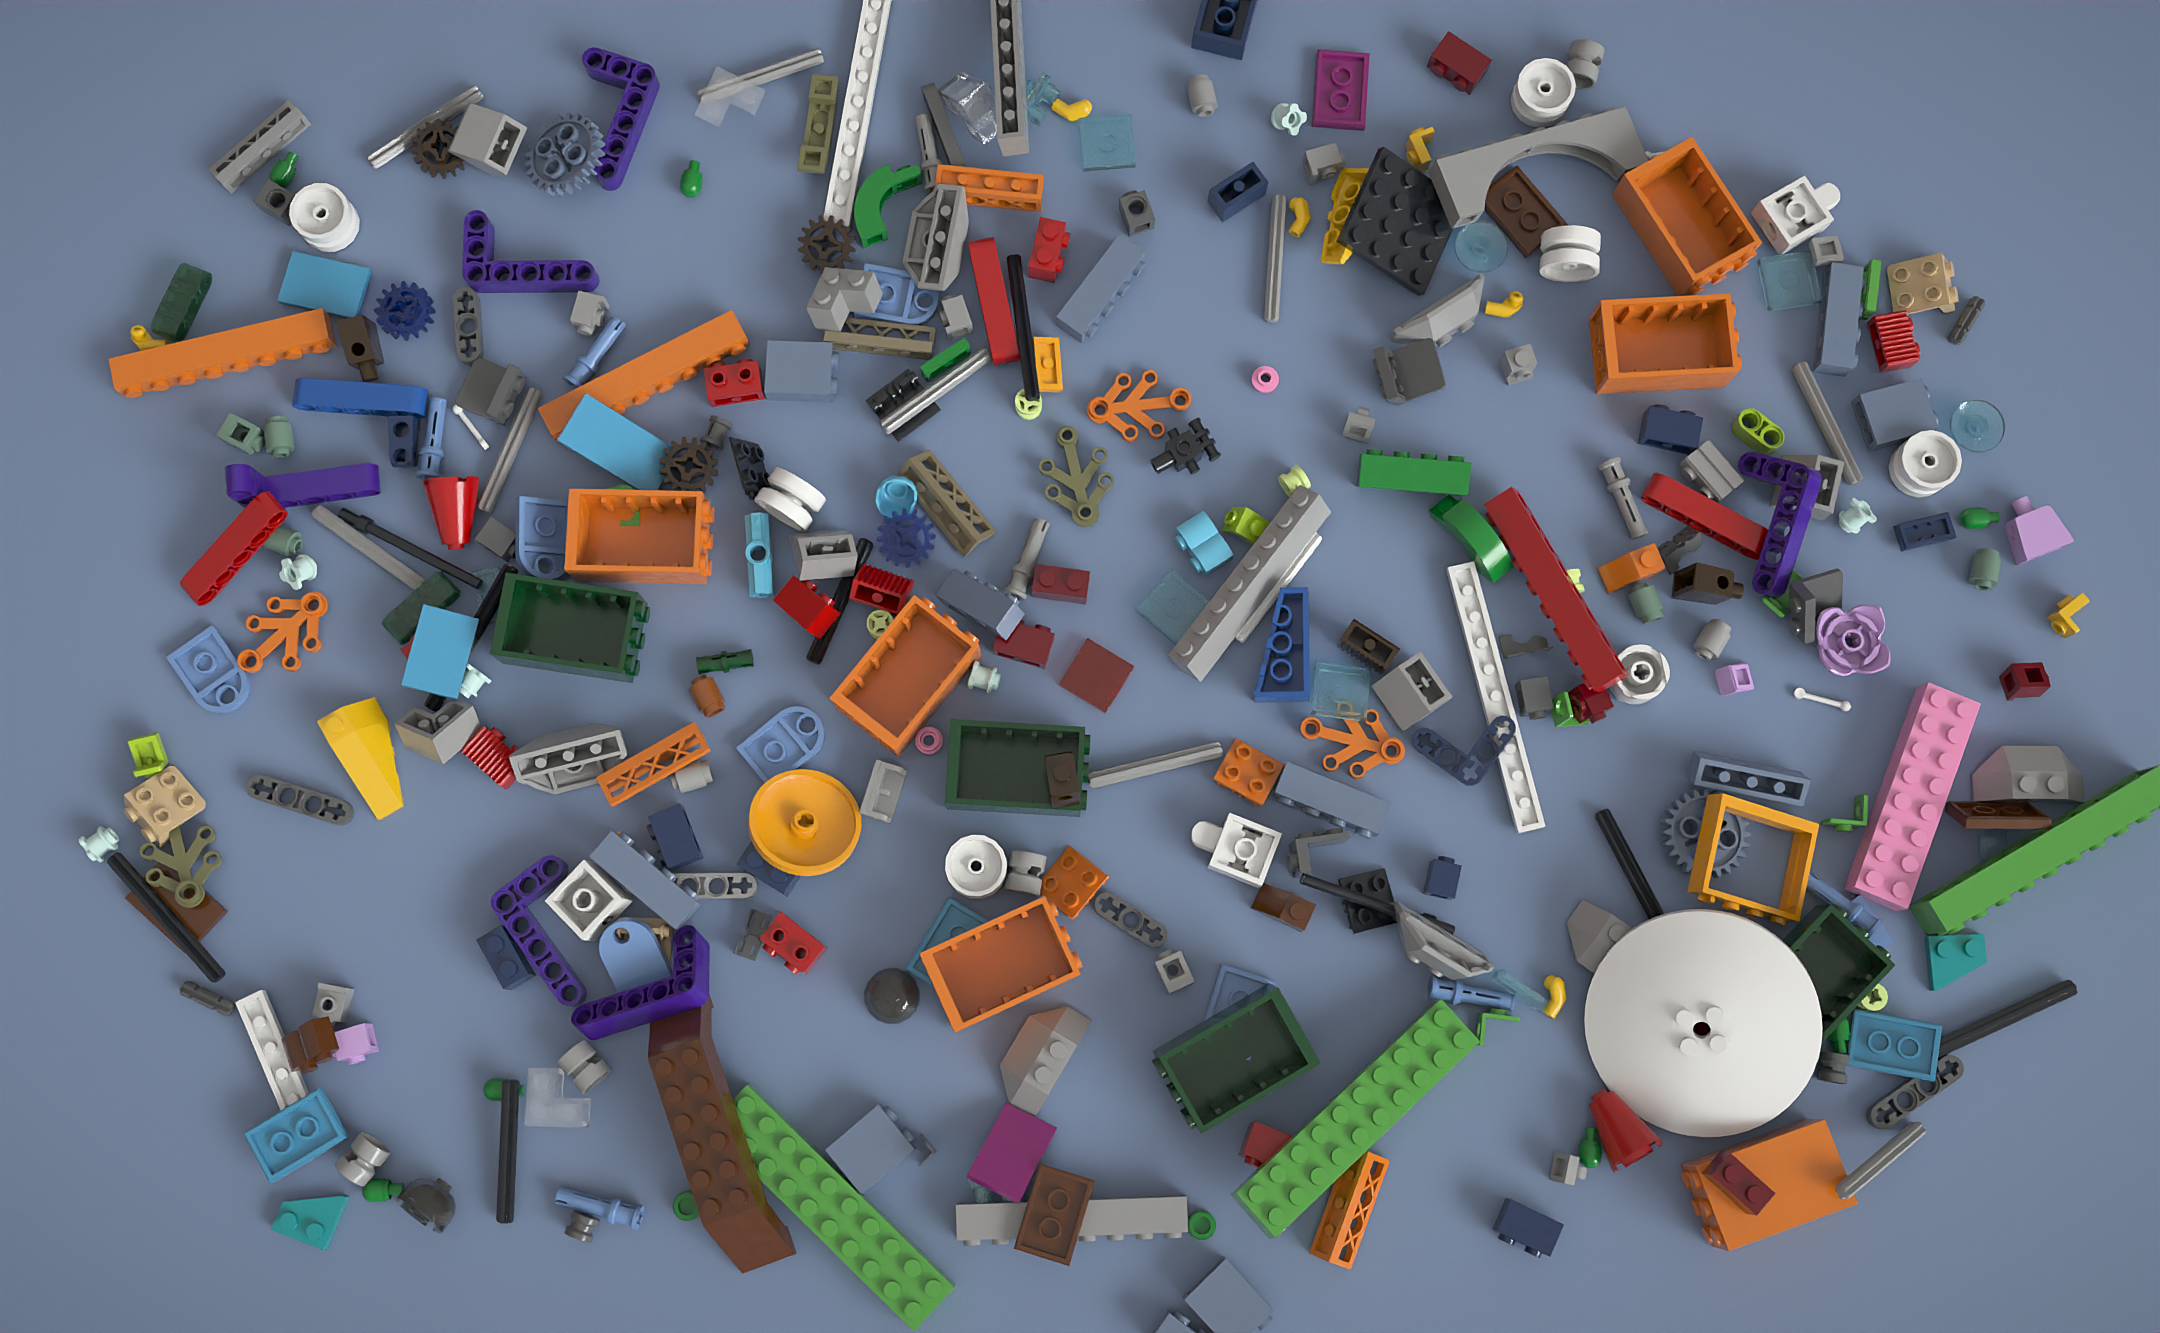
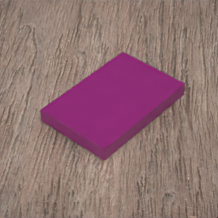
M1317 49L1312 127L1364 131L1370 53Z
M1006 1103L970 1168L967 1179L1019 1204L1056 1133L1057 1127Z

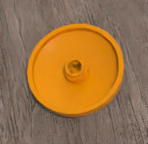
M797 769L780 773L760 787L751 803L748 815V830L755 849L769 864L789 874L815 876L834 870L850 857L860 836L861 814L859 813L860 810L854 796L841 782L819 771Z

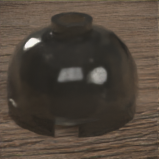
M885 968L875 973L867 982L864 990V1003L868 1012L877 1021L885 1024H900L909 1020L916 1012L920 1003V988L916 980L908 972L898 968Z
M428 1178L417 1179L406 1186L396 1198V1202H403L400 1207L424 1226L428 1222L436 1225L432 1231L439 1234L448 1226L456 1209L455 1199L449 1193L452 1187L441 1178H438L436 1181Z

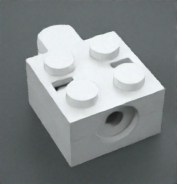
M1803 176L1761 200L1751 214L1778 255L1781 256L1820 234L1832 223L1834 218L1829 210L1834 208L1839 202L1840 192L1831 183L1822 184L1814 189L1807 178Z
M1229 813L1223 828L1207 821L1197 823L1191 831V841L1196 847L1213 853L1207 868L1260 888L1263 885L1282 833Z

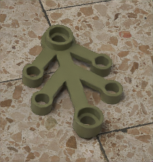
M1063 426L1058 430L1056 440L1057 444L1065 449L1070 475L1055 467L1054 462L1049 458L1040 461L1039 472L1041 475L1050 476L1073 490L1077 502L1062 494L1060 487L1056 484H1050L1045 488V498L1071 511L1073 521L1078 526L1090 527L1098 520L1099 510L1097 505L1106 491L1113 487L1114 477L1108 472L1100 474L1098 486L1089 499H1087L1085 489L1100 465L1107 461L1108 452L1103 447L1094 448L1091 456L1092 459L1083 473H1081L1075 448L1078 442V433L1071 426ZM1065 432H1069L1072 434V438L1065 440L1062 435ZM1102 452L1105 457L1098 460L1095 458V454ZM1048 463L1052 466V469L1044 471L1042 466ZM1107 477L1111 480V483L1103 485L1101 479ZM1051 489L1057 490L1058 495L1055 497H1050L1048 495V491ZM1083 509H1088L1091 514L1088 517H1083L1080 512Z
M180 825L171 830L169 838L174 857L159 850L151 842L144 843L139 849V853L144 860L156 861L178 872L180 882L166 877L158 868L148 870L145 879L153 887L161 886L175 893L177 903L185 908H193L203 901L205 890L202 885L212 870L218 869L223 862L218 852H207L203 856L204 863L192 878L190 869L206 844H211L216 839V832L207 825L197 830V837L187 852ZM206 831H210L211 835L208 838L203 839L202 834ZM154 848V852L151 855H145L147 849ZM211 857H217V861L214 864H208V860ZM154 874H160V878L157 881H151V877ZM189 891H195V895L192 898H186V894Z

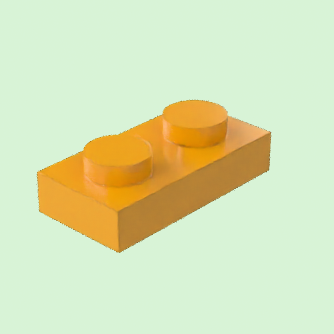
M1033 337L1039 391L1059 393L1063 390L1059 338Z

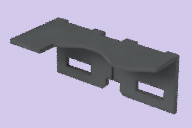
M1687 526L1673 536L1672 541H1666L1657 548L1661 558L1664 560L1669 575L1680 568L1678 562L1682 555L1687 552L1696 551L1703 542L1700 532L1690 526ZM1683 542L1684 545L1678 548L1677 546Z
M1511 635L1499 637L1504 659L1547 651L1553 648L1548 647L1547 639L1541 636H1533L1527 643L1522 644L1512 641Z
M751 909L739 942H737L733 954L753 961L756 960L762 943L758 939L760 934L762 935L767 929L771 915ZM755 914L752 925H749L752 915ZM763 918H766L764 927L760 928ZM748 928L750 929V934H748V936L745 937V933ZM746 941L742 952H740L742 942ZM753 945H756L754 955L752 956L750 955Z
M922 1133L920 1135L923 1138V1142L932 1153L918 1166H921L937 1152Z

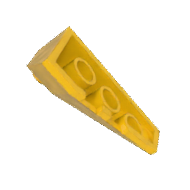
M1369 168L1341 169L1331 193V199L1334 202L1332 211L1328 212L1327 217L1330 221V227L1324 236L1320 260L1323 264H1344L1353 253L1336 241Z
M374 697L343 706L317 721L329 745L376 818L381 820L402 808L404 803L399 775L396 772L395 752L389 732L391 731L390 724L377 699Z

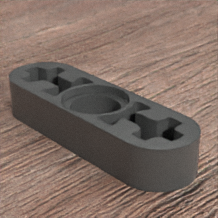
M462 287L453 295L456 353L464 364L472 366L476 359H483L484 356L480 298L473 289ZM465 296H469L472 300L468 301V310L471 313H466V307L461 302L465 300ZM467 320H473L475 322L474 330L469 333L463 332L461 330L462 324ZM466 340H470L472 348L476 351L472 352L469 358L464 353L469 350Z
M1104 892L1096 898L1094 908L1096 913L1103 919L1148 947L1158 948L1166 942L1167 930L1164 925L1113 893ZM1108 898H1111L1113 900L1112 906L1118 910L1120 904L1126 907L1119 914L1118 921L1112 919L1116 915L1113 911L1107 910L1106 913L1101 911L1102 905L1099 903L1101 899L1106 901ZM1128 912L1137 914L1139 918V923L1134 928H1127L1123 924V916ZM1144 919L1150 922L1146 925L1148 929L1155 930L1157 927L1161 930L1159 933L1162 937L1161 941L1155 940L1153 943L1150 942V935L1145 931L1142 932V936L1136 934L1142 927Z

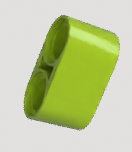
M1744 409L1731 423L1732 433L1756 453L1770 455L1784 442V433L1781 428L1756 409ZM1742 419L1748 420L1751 423L1752 427H1745L1742 423ZM1764 436L1770 437L1773 445L1767 444L1764 441Z

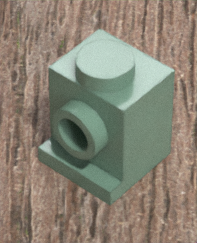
M232 413L228 414L216 434L226 444L251 456L254 451L259 452L265 444L264 431Z

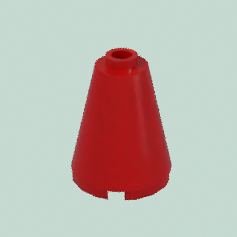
M455 476L423 479V487L441 544L448 545V550L465 549V544L470 543L479 477L467 476V478L462 479V477Z
M1603 1089L1591 1096L1593 1102L1589 1104L1613 1173L1619 1171L1617 1165L1622 1163L1626 1168L1654 1152L1651 1148L1653 1144L1657 1143L1659 1148L1663 1145L1662 1140L1614 1091L1607 1092L1606 1089Z

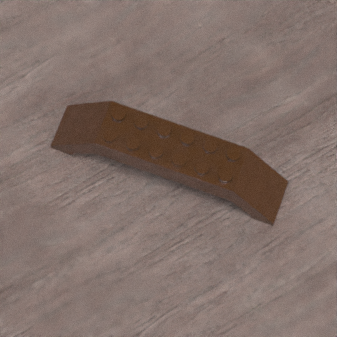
M709 994L707 1001L699 1008L650 1023L648 1061L702 1225L743 1274L797 1253L788 1226H784L766 1200L712 1039V1008L714 1006Z

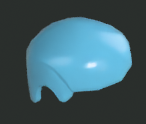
M891 475L879 484L875 503L882 515L888 519L900 520L912 513L917 501L918 491L913 481L905 476Z

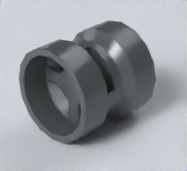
M1820 1052L1819 1060L1822 1063V1067L1818 1071L1817 1080L1847 1084L1845 1067L1849 1065V1055Z

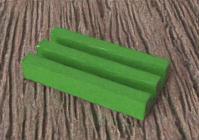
M1872 259L1864 266L1863 277H1866V286L1861 293L1860 302H1863L1864 307L1859 319L1867 320L1876 311L1881 260Z

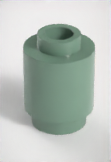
M285 416L267 418L265 420L266 424L263 426L266 452L272 454L274 458L290 456V453L295 450L292 424L289 423L288 418Z
M280 525L263 544V547L286 557H292L302 549L303 540L301 539L300 532Z
M1981 548L1973 555L1969 583L1974 585L1975 589L1988 591L1998 585L2001 558L1998 551Z
M1644 582L1631 588L1632 593L1628 595L1637 619H1641L1643 625L1664 617L1662 613L1664 608L1654 585L1648 586Z

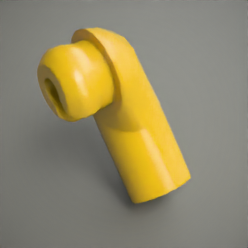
M1057 98L1051 110L1068 121L1074 122L1087 117L1092 110V104L1090 101L1083 99L1068 105Z
M1294 197L1289 202V208H1291L1292 212H1295L1296 219L1288 231L1292 236L1300 238L1311 220L1308 202L1302 197Z
M141 325L133 326L130 330L131 340L140 351L169 344L167 339L154 340Z
M1549 975L1544 980V986L1550 991L1551 998L1542 1012L1554 1019L1566 1002L1567 996L1564 981L1560 977Z

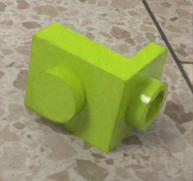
M1232 507L1225 515L1222 531L1235 534L1253 546L1270 522L1247 507Z
M159 732L133 737L127 741L136 764V768L133 771L134 777L144 775L145 778H151L161 772L169 763Z

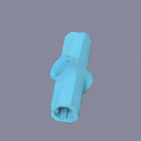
M760 512L745 515L747 546L745 555L748 563L749 596L767 598L774 596L773 554L771 552L769 514ZM756 551H766L764 559L760 561L753 560V555Z

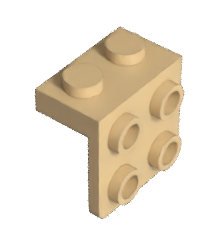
M1942 253L1888 266L1887 274L1893 312L1906 310L1907 315L1935 308H1940L1944 314L1956 311L1954 303L1959 301L1956 287H1952L1950 278L1955 276L1952 261H1948Z
M169 766L124 794L125 808L123 812L132 823L136 821L142 827L141 833L148 842H154L161 849L170 843L169 832L204 810L206 802L175 766Z

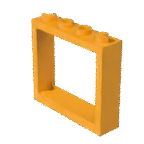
M1724 793L1709 794L1707 796L1687 892L1698 895L1697 900L1714 904L1717 901L1722 903L1721 907L1724 909L1739 911L1740 908L1746 910V915L1750 917H1769L1770 922L1773 924L1785 926L1786 922H1799L1819 824ZM1724 812L1794 833L1778 909L1708 888Z

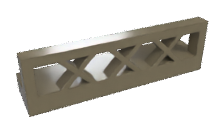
M846 318L844 325H847L851 333L825 330L824 342H832L834 350L931 360L934 353L936 327ZM867 327L873 328L878 335L874 336L858 333H860ZM894 330L900 331L905 338L901 339L885 336ZM919 333L930 334L929 341L912 340V338Z
M930 449L909 458L896 474L897 476H905L913 481L918 491L917 501L963 557L971 554L980 542L992 537L997 532ZM926 460L933 468V471L927 469L922 464V461ZM939 482L946 484L950 491L943 489ZM956 502L962 504L965 507L966 512L960 510L956 505ZM973 523L978 524L984 532L980 534L973 526Z

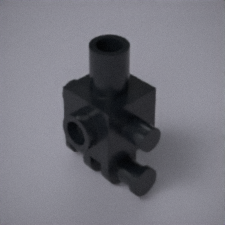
M1199 417L1188 423L1189 427L1194 431V435H1192L1190 430L1180 434L1177 428L1167 432L1170 440L1165 443L1166 452L1150 460L1157 474L1174 466L1177 472L1187 468L1192 475L1200 470L1196 462L1201 460L1203 451L1208 455L1210 462L1221 456V453L1214 446L1216 441L1214 438L1209 439L1210 431L1208 428L1204 429Z

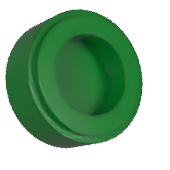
M692 1191L680 1193L673 1202V1212L680 1220L690 1221L699 1216Z
M1198 1210L1189 1216L1188 1231L1195 1239L1206 1240L1214 1234L1216 1221L1209 1212Z

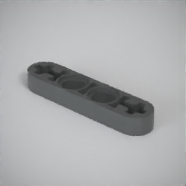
M934 82L921 86L925 103L932 116V121L948 164L966 167Z
M255 775L247 782V793L250 797L335 825H346L354 817L352 805L335 797L265 775ZM263 783L264 786L273 788L274 791L273 794L264 791L259 793V790L255 789L257 784ZM291 788L294 792V798L290 803L284 804L280 798L283 790ZM311 797H318L320 800L319 809L310 812L306 806L307 801ZM328 806L340 809L342 806V810L346 811L344 817L339 816L337 819L336 814L326 811Z
M1944 1055L1938 1058L1936 1072L1943 1071L1946 1068V1062L1953 1063L1954 1066L1951 1068L1953 1074L1944 1073L1941 1076L1936 1074L1935 1082H1933V1087L1929 1092H1924L1920 1088V1079L1908 1078L1868 1107L1866 1111L1868 1123L1872 1127L1879 1129L1892 1127L1957 1081L1964 1072L1962 1061L1953 1055ZM1903 1091L1910 1096V1104L1906 1108L1900 1107L1897 1103V1096ZM1890 1107L1895 1110L1889 1111L1884 1115L1885 1122L1876 1120L1878 1116L1877 1110L1886 1111Z

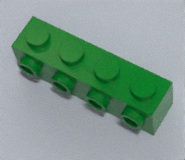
M1367 449L1366 454L1359 455L1357 487L1452 495L1469 494L1471 463L1464 462L1465 457L1448 456V461L1437 460L1436 454L1421 453V458L1419 459L1410 458V452L1394 451L1393 456H1382L1383 450Z

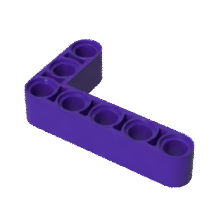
M592 47L587 49L582 55L583 65L590 78L624 90L604 141L606 145L601 148L605 156L598 158L602 166H595L594 168L597 172L595 176L602 188L613 191L618 189L624 180L659 91L660 84L651 65ZM594 62H601L600 65L591 67ZM619 70H626L625 73L616 75ZM643 78H651L650 81L646 83H641V80ZM635 101H642L638 106H631ZM632 124L629 130H622L623 126ZM616 148H623L622 152L618 154L612 153ZM606 172H614L611 177L603 178Z
M473 210L466 215L464 219L462 275L470 288L475 292L572 293L578 291L592 292L598 287L600 282L599 276L588 261H494L495 230L487 215L480 210ZM485 223L481 229L474 230L477 224ZM478 248H484L481 254L473 255ZM510 273L508 279L499 281L501 275ZM537 273L533 280H526L529 274ZM564 273L561 279L553 280L555 274ZM583 273H591L588 279L579 280ZM476 274H483L478 281H472Z
M1747 452L1738 461V469L1741 474L1758 481L1782 486L1752 579L1753 589L1757 593L1778 598L1787 590L1821 486L1822 477L1818 470L1804 464L1755 452ZM1758 461V466L1753 471V466ZM1782 467V473L1777 477V472ZM1807 473L1806 480L1801 483L1803 475ZM1798 499V505L1793 510V504ZM1789 526V533L1784 536V531ZM1781 552V558L1776 563V556ZM1772 578V585L1768 589V581Z
M370 463L268 477L263 476L247 464H232L224 468L226 494L244 508L257 495L265 491L271 492L284 508L370 497L381 493L379 466Z
M548 855L541 858L495 892L491 898V907L556 999L565 1006L574 1007L581 1005L585 1001L587 990L528 908L530 904L567 877V863L561 858ZM557 862L559 865L558 872L554 876H549L547 873L549 864ZM529 879H534L536 883L535 889L531 893H526L524 890L525 882ZM510 896L512 898V906L508 910H503L501 907L502 899ZM526 918L529 924L528 929L520 933L517 929V924L521 919ZM541 940L545 945V949L541 955L536 956L533 952V947L536 942ZM558 963L561 967V973L557 978L553 979L549 974V969L553 964ZM570 986H575L577 989V997L573 1001H568L565 996V992Z
M685 925L681 927L674 935L673 976L583 1004L572 1013L571 1023L589 1040H597L701 1007L709 997L710 945L694 926Z

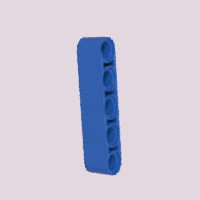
M297 378L295 379L292 407L304 411L386 417L414 416L417 419L425 418L428 390L411 385Z

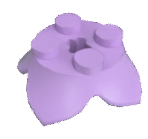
M1863 604L1855 606L1848 611H1842L1840 608L1831 607L1819 614L1816 624L1817 650L1823 665L1829 672L1840 676H1848L1851 673L1872 674L1890 666L1889 648L1881 641V635L1885 630V617L1880 606ZM1848 637L1852 639L1851 647L1847 646L1845 641Z

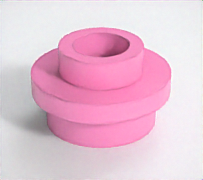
M1269 366L1257 368L1252 375V385L1261 393L1272 392L1279 382L1277 372ZM1267 375L1270 377V381L1263 382L1260 377Z
M924 727L916 734L915 744L920 752L930 755L940 750L943 744V737L938 729ZM928 736L934 738V743L931 746L924 744V739Z

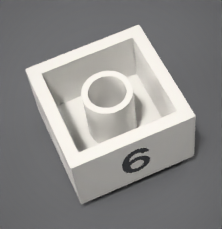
M583 860L545 900L582 940L595 942L605 929L633 901L596 862Z

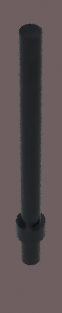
M342 508L338 513L339 518L354 525L356 530L364 534L370 533L477 590L481 588L483 584L482 579L374 524V520L365 515L359 516L345 508Z
M1305 873L1301 875L1300 884L1396 917L1394 904ZM1428 913L1420 914L1452 935L1454 934V925L1437 920L1436 916Z

